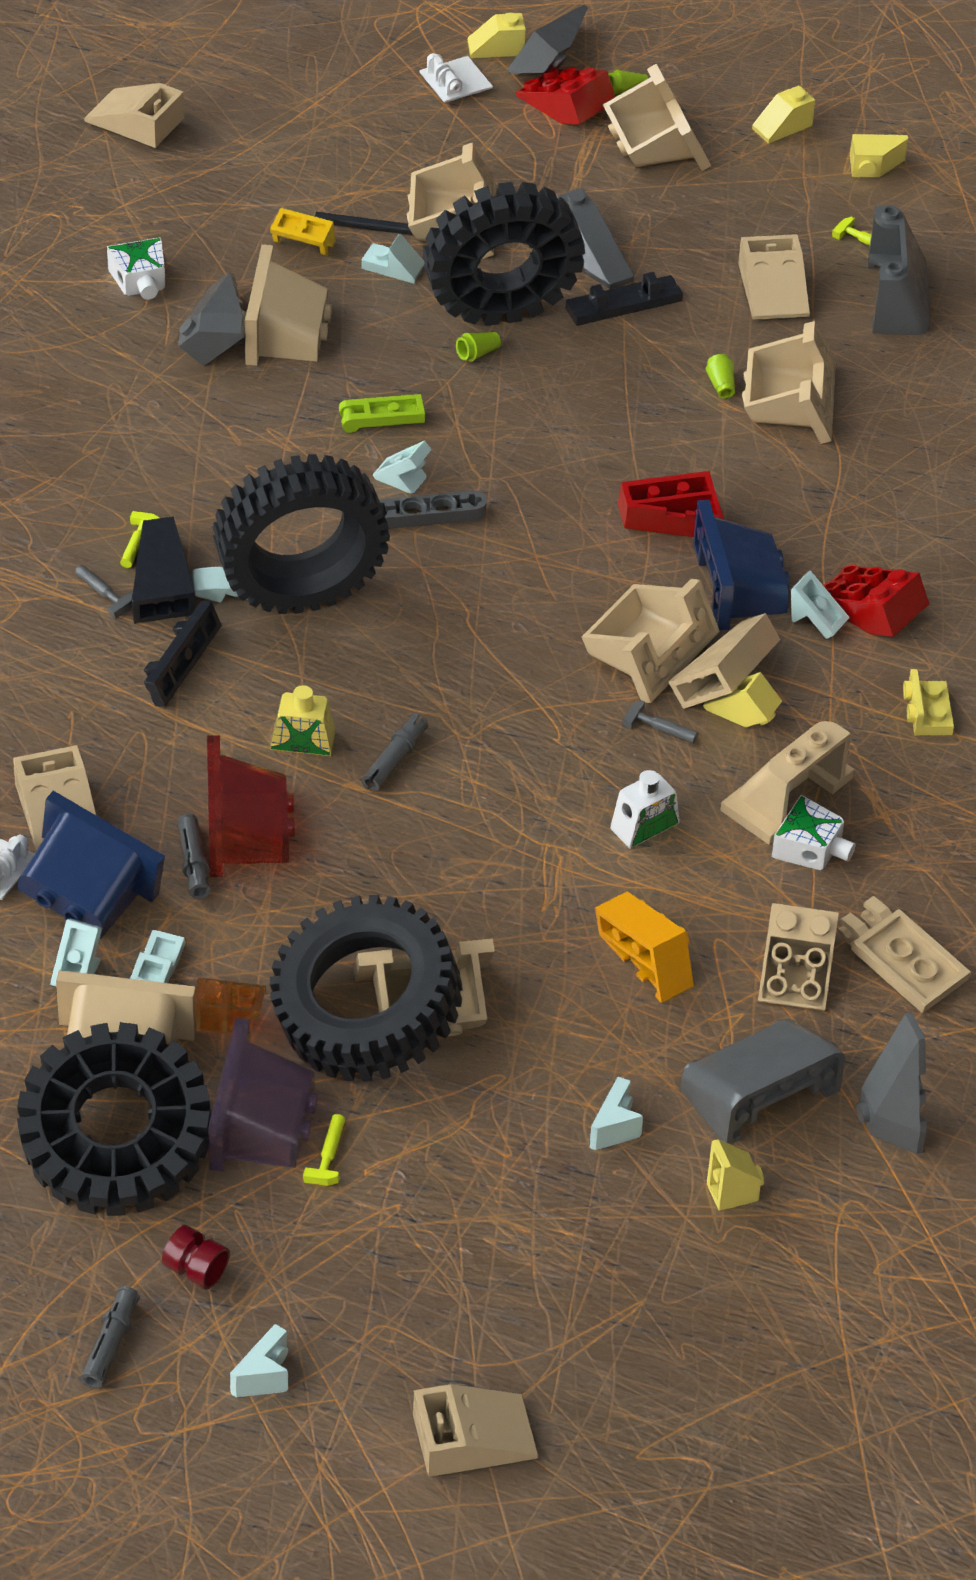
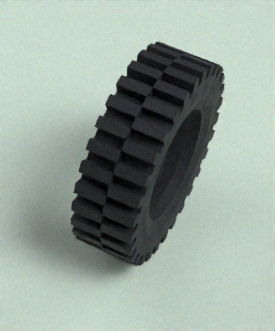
M308 454L307 462H302L299 455L291 456V464L284 465L282 459L273 461L275 468L268 471L265 465L258 468L259 476L256 478L249 473L242 478L245 484L243 488L235 484L231 489L233 498L224 497L221 502L223 509H217L215 515L217 522L213 523L215 534L213 538L226 579L229 582L230 588L233 592L237 591V595L241 600L248 599L249 605L255 608L261 603L263 611L271 612L273 607L276 606L278 614H287L289 607H293L295 614L303 613L304 606L309 605L312 611L320 610L319 603L327 601L328 606L337 604L335 597L340 594L344 599L352 596L351 587L354 586L360 590L365 586L363 577L369 579L374 577L376 574L374 566L381 567L384 562L382 554H387L388 552L387 542L390 541L388 523L375 488L371 484L369 477L365 473L361 474L360 468L355 465L349 467L348 462L340 459L335 464L333 456L325 455L322 462H319L317 454ZM315 507L333 508L342 511L340 524L334 534L312 550L293 555H280L264 550L255 542L259 534L267 526L294 511Z
M369 895L368 904H363L360 896L351 897L352 906L345 908L342 900L332 903L335 909L334 912L327 914L324 907L315 912L318 918L316 922L312 923L306 918L300 923L303 933L299 934L292 930L287 936L291 947L282 944L278 950L281 961L274 960L272 965L275 976H270L269 982L272 992H270L271 1002L294 1051H297L301 1060L305 1063L309 1061L314 1070L320 1072L324 1068L326 1075L335 1079L340 1070L344 1081H354L355 1073L360 1074L363 1082L373 1081V1072L379 1071L382 1079L391 1077L389 1068L398 1066L400 1073L409 1070L406 1061L414 1058L417 1064H420L426 1059L423 1053L426 1047L433 1053L440 1047L437 1035L445 1039L451 1032L448 1022L456 1023L459 1016L456 1007H461L462 1004L460 991H463L459 976L460 972L444 932L441 931L434 918L430 920L428 913L422 908H419L416 912L413 903L406 900L400 907L397 897L387 896L385 904H382L379 895ZM377 947L399 949L408 954L411 961V976L407 988L392 1006L376 1015L360 1019L341 1018L325 1011L314 998L313 990L322 975L333 964L349 954Z

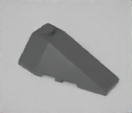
M584 4L535 30L507 71L510 74L544 73L553 67L558 69L567 59L565 53L571 47L588 7Z
M581 188L558 195L557 199L562 197L569 204L585 244V254L582 255L585 261L583 266L584 273L609 289L634 281V275L598 208L586 192Z
M230 272L209 287L179 330L178 346L203 366L245 337L246 313L241 310L243 303L237 297L239 290L235 277Z
M912 1012L904 1014L863 1084L859 1103L856 1104V1113L859 1121L865 1123L871 1136L918 1154L923 1152L927 1132V1121L924 1117L920 1118V1105L926 1104V1093L923 1090L920 1075L926 1074L925 1037Z

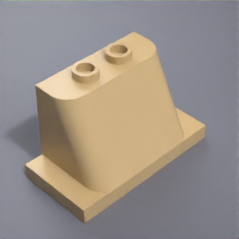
M657 64L647 69L651 78L603 104L612 122L608 127L615 140L621 139L616 142L624 157L629 155L635 167L695 158L701 171L711 167L707 156Z
M473 142L463 146L462 155L411 173L410 194H408L410 206L409 212H407V220L409 223L408 227L417 241L427 242L426 236L430 228H439L436 219L444 210L456 215L453 203L464 195L472 204H475L478 201L474 191L488 186L491 196H496V182ZM494 249L490 250L483 258L493 256Z
M261 245L245 318L246 365L257 366L259 356L317 362L321 340L326 341L328 335V323H325V321L330 322L332 304H329V289L274 263L273 245Z
M815 321L804 324L803 334L748 349L747 371L744 372L746 388L742 392L744 408L752 422L812 427L820 444L832 441L836 362Z
M690 579L682 588L633 584L582 636V640L587 652L591 656L631 676L640 700L645 701V703H652L669 685L668 682L683 670L720 631L701 580Z
M822 721L815 724L774 756L745 784L721 802L720 811L770 845L774 842L775 833L787 817L789 792L804 780L809 778L831 794H834L853 779L855 769L846 764L851 733L831 721Z
M493 938L459 942L456 950L452 951L460 972L459 976L462 981L463 991H460L462 997L461 1007H456L459 1015L456 1023L448 1022L451 1030L448 1036L460 1035L464 1029L483 1026L487 1021L480 968H487L495 952ZM392 949L358 953L353 966L354 982L373 980L379 1013L392 1006L401 997L408 986L411 976L409 956L393 957Z
M58 971L56 987L59 1025L68 1026L67 1035L79 1030L82 1037L85 1038L92 1035L91 1025L108 1023L109 1032H118L119 1024L123 1022L137 1024L138 1032L142 1035L146 1034L149 1027L164 1033L166 1044L168 1045L174 1040L177 1042V1039L195 1040L197 1031L195 986Z

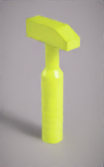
M853 217L843 219L832 230L833 238L840 240L848 233L858 238L860 242L870 246L871 234L852 228L855 223V218Z
M132 511L130 522L132 525H139L137 531L133 532L120 561L124 568H131L137 556L143 521L158 519L159 517L155 514Z
M340 1114L332 1116L321 1152L322 1161L320 1168L305 1167L303 1173L304 1183L325 1186L339 1183V1172L330 1171L328 1168L337 1151L345 1124L344 1116Z

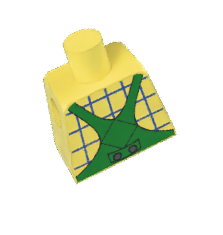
M305 685L296 687L293 693L286 692L282 694L270 750L331 756L335 738V726L328 698L313 695L312 689Z

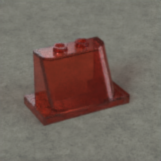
M207 735L210 877H223V864L289 863V837H295L294 817H288V813H294L293 793H287L286 775L220 754V735Z

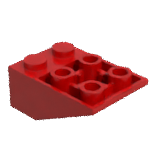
M553 67L544 72L539 78L526 81L524 87L515 92L518 98L561 124H581L605 109L603 104L615 98L607 70H595V68L577 70L576 67L567 69H555Z
M851 564L842 568L835 578L823 585L850 617L847 621L873 635L894 637L929 605L919 572H909L903 569H882L881 567H861Z

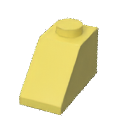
M522 13L495 14L468 37L470 57L517 56L525 45L526 29Z
M799 85L778 93L754 122L752 129L769 144L809 128L813 124L815 99Z
M852 134L850 149L852 177H881L905 161L908 135Z
M759 672L747 676L732 693L706 701L703 707L706 711L741 726L749 727L756 724L765 725L775 717V710L782 700L763 674Z
M719 1139L713 1140L711 1143L707 1186L718 1210L721 1211L759 1201L760 1187L764 1185V1176L760 1166L754 1165L748 1152Z

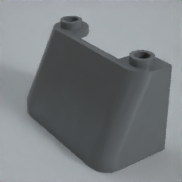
M892 205L875 206L868 254V268H874L877 265L880 269L875 313L872 320V333L924 334L929 330L931 318L926 259L903 212Z
M780 1019L768 1028L707 1057L688 1063L683 1070L680 1090L722 1141L732 1144L741 1139V1134L738 1130L747 1120L750 1124L757 1122L759 1110L806 1087L813 1094L820 1090L826 1098L839 1092L845 1055L836 1044L796 1021Z

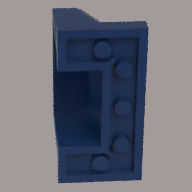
M698 500L693 547L698 565L708 566L713 583L711 609L719 631L730 630L731 618L758 616L764 613L767 615L787 613L790 578L788 571H783V554L781 549L777 550L773 535L714 517L710 500Z
M53 790L45 801L42 838L44 840L19 877L18 890L36 900L40 906L50 908L60 914L65 920L74 919L101 927V939L137 895L150 902H153L159 895L165 856Z

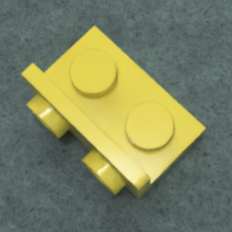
M911 669L909 681H904L903 696L904 700H909L910 703L907 705L908 723H913L914 735H953L954 724L947 682L919 681L918 670Z

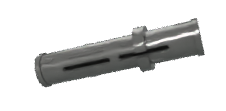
M412 714L402 729L394 732L391 736V743L369 771L361 778L362 784L366 788L374 782L370 791H378L405 754L413 751L416 740L428 728V722L423 716L416 723L420 714Z
M184 814L177 820L184 855L183 874L188 878L190 896L192 895L194 899H203L211 892L207 877L209 864L203 854L198 818L194 814Z
M127 1286L120 1287L112 1307L102 1318V1330L80 1375V1380H83L82 1383L87 1387L94 1389L102 1387L123 1335L129 1332L131 1315L140 1299V1295H137L138 1292L133 1288Z

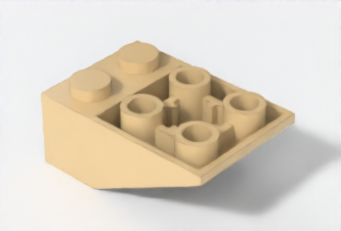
M162 83L115 88L84 120L90 124L156 148L184 119V92Z
M798 235L741 237L738 265L752 319L809 317L810 311L803 254Z
M77 745L13 758L15 786L36 851L44 840L42 838L45 801L53 790L96 815L85 767Z
M772 903L758 1002L825 1011L838 912Z
M453 1384L414 1390L413 1418L428 1477L538 1459L522 1394Z

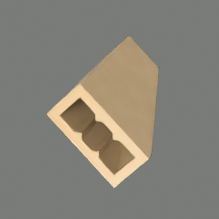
M766 613L741 621L675 675L668 683L683 709L730 694L780 641V638Z

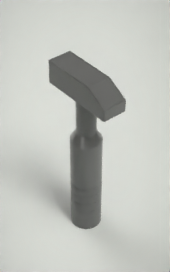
M80 565L76 569L75 574L102 597L109 598L114 603L108 607V613L114 619L132 608V592L120 598L113 593L109 585L84 565Z
M642 700L632 704L623 718L622 726L632 729L636 721L640 720L652 725L654 729L693 744L698 738L697 731L661 717H652L642 713L645 709V701Z

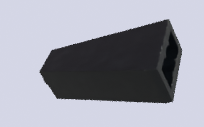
M174 516L143 521L132 594L134 624L190 616L195 610V591Z

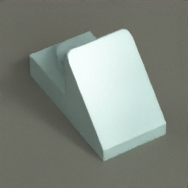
M398 234L390 248L372 243L362 258L361 269L414 284L425 268V262L401 234Z
M425 440L387 457L372 476L380 482L412 494L427 477L421 468L426 463L424 458L432 449Z
M811 570L791 589V616L793 623L807 616L822 635L828 639L834 636L850 618Z
M74 919L66 920L50 985L56 986L59 970L86 974L95 973L101 961L100 958L95 957L102 931L101 927Z
M617 1077L591 1126L589 1148L598 1150L637 1139L641 1136L643 1116L630 1111L634 1099L633 1096L629 1095L631 1081Z
M274 1324L230 1372V1388L233 1396L237 1398L281 1393L288 1390V1371L281 1366L288 1354L287 1331Z

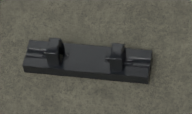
M654 272L643 274V280L639 283L605 291L601 284L591 286L588 295L566 299L565 309L575 325L580 326L681 302L683 292L672 275L657 278Z
M201 601L187 621H178L173 628L176 637L159 661L149 662L144 668V672L147 675L144 683L151 694L154 706L166 707L221 628L222 624L212 601Z

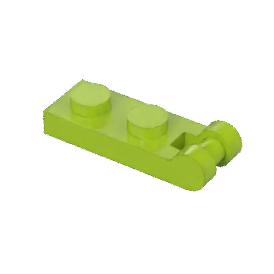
M421 394L344 400L339 404L342 427L347 433L356 432L359 428L425 423V411Z

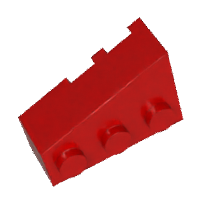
M710 471L621 482L617 505L625 529L694 537L698 500H710L714 517L724 519Z

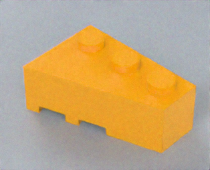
M628 891L595 907L599 935L623 962L630 959L640 970L636 976L642 982L649 980L657 989L655 997L661 1003L694 987L688 948L690 940L683 927L676 925L666 918L664 914L657 912L643 900L638 899Z

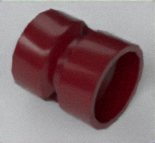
M182 1225L172 1234L167 1242L162 1255V1264L179 1275L187 1272L189 1281L206 1290L213 1287L223 1275L229 1262L230 1250L213 1239L205 1241V1236L201 1232L188 1225Z

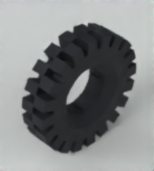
M512 182L498 183L497 196L492 197L488 186L474 191L477 203L472 204L464 195L453 203L456 215L447 210L441 213L436 219L439 228L431 227L426 236L428 245L423 247L424 266L435 298L441 306L444 305L446 312L455 318L461 314L464 322L476 325L480 317H482L485 326L498 325L502 314H505L508 323L522 321L521 310L525 308L531 317L545 312L541 300L543 299L554 306L564 298L560 288L571 290L577 282L575 273L582 272L585 262L582 256L585 254V244L573 211H571L569 204L562 197L557 199L555 191L543 187L538 192L536 184L522 182L516 193ZM517 242L527 244L530 248H533L528 259L511 271L487 273L478 268L481 259L497 246Z
M120 1022L118 1032H109L108 1023L91 1025V1036L83 1038L79 1030L64 1036V1048L58 1050L52 1044L40 1055L42 1064L40 1069L32 1065L24 1080L26 1092L20 1091L17 1105L19 1113L17 1122L22 1148L28 1165L32 1166L36 1179L43 1188L49 1185L53 1197L68 1205L71 1200H75L78 1210L91 1214H96L98 1206L106 1207L107 1216L125 1215V1206L135 1205L137 1212L140 1213L154 1208L153 1198L159 1195L165 1201H168L180 1192L179 1182L182 1179L189 1183L199 1171L198 1159H205L210 1145L209 1132H212V1114L207 1085H204L203 1073L196 1061L189 1062L187 1050L175 1040L170 1045L166 1044L164 1033L149 1027L146 1034L142 1035L138 1032L137 1024ZM113 1087L117 1089V1087L134 1090L140 1098L143 1096L152 1107V1109L148 1110V1118L150 1120L148 1126L142 1133L137 1134V1138L120 1145L99 1144L92 1141L90 1135L85 1136L77 1123L82 1122L79 1111L88 1098L91 1099L93 1094L106 1088Z

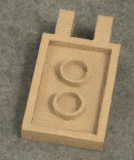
M874 896L864 902L863 907L866 910L861 913V917L871 926L870 929L851 912L841 919L840 923L843 926L838 929V934L850 944L851 950L922 1014L969 980L970 970L904 912L898 909L892 913L885 904Z

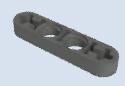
M478 491L379 500L389 529L479 520L485 516L487 498ZM447 506L451 509L448 511H439L436 509V507ZM418 509L421 512L418 514H409L406 512V510Z

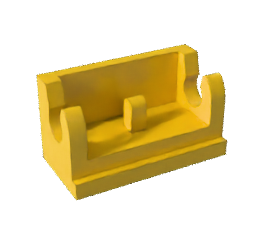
M284 208L279 209L270 228L273 242L280 243V236L312 244L319 246L321 255L328 256V246L333 247L336 242L333 221Z

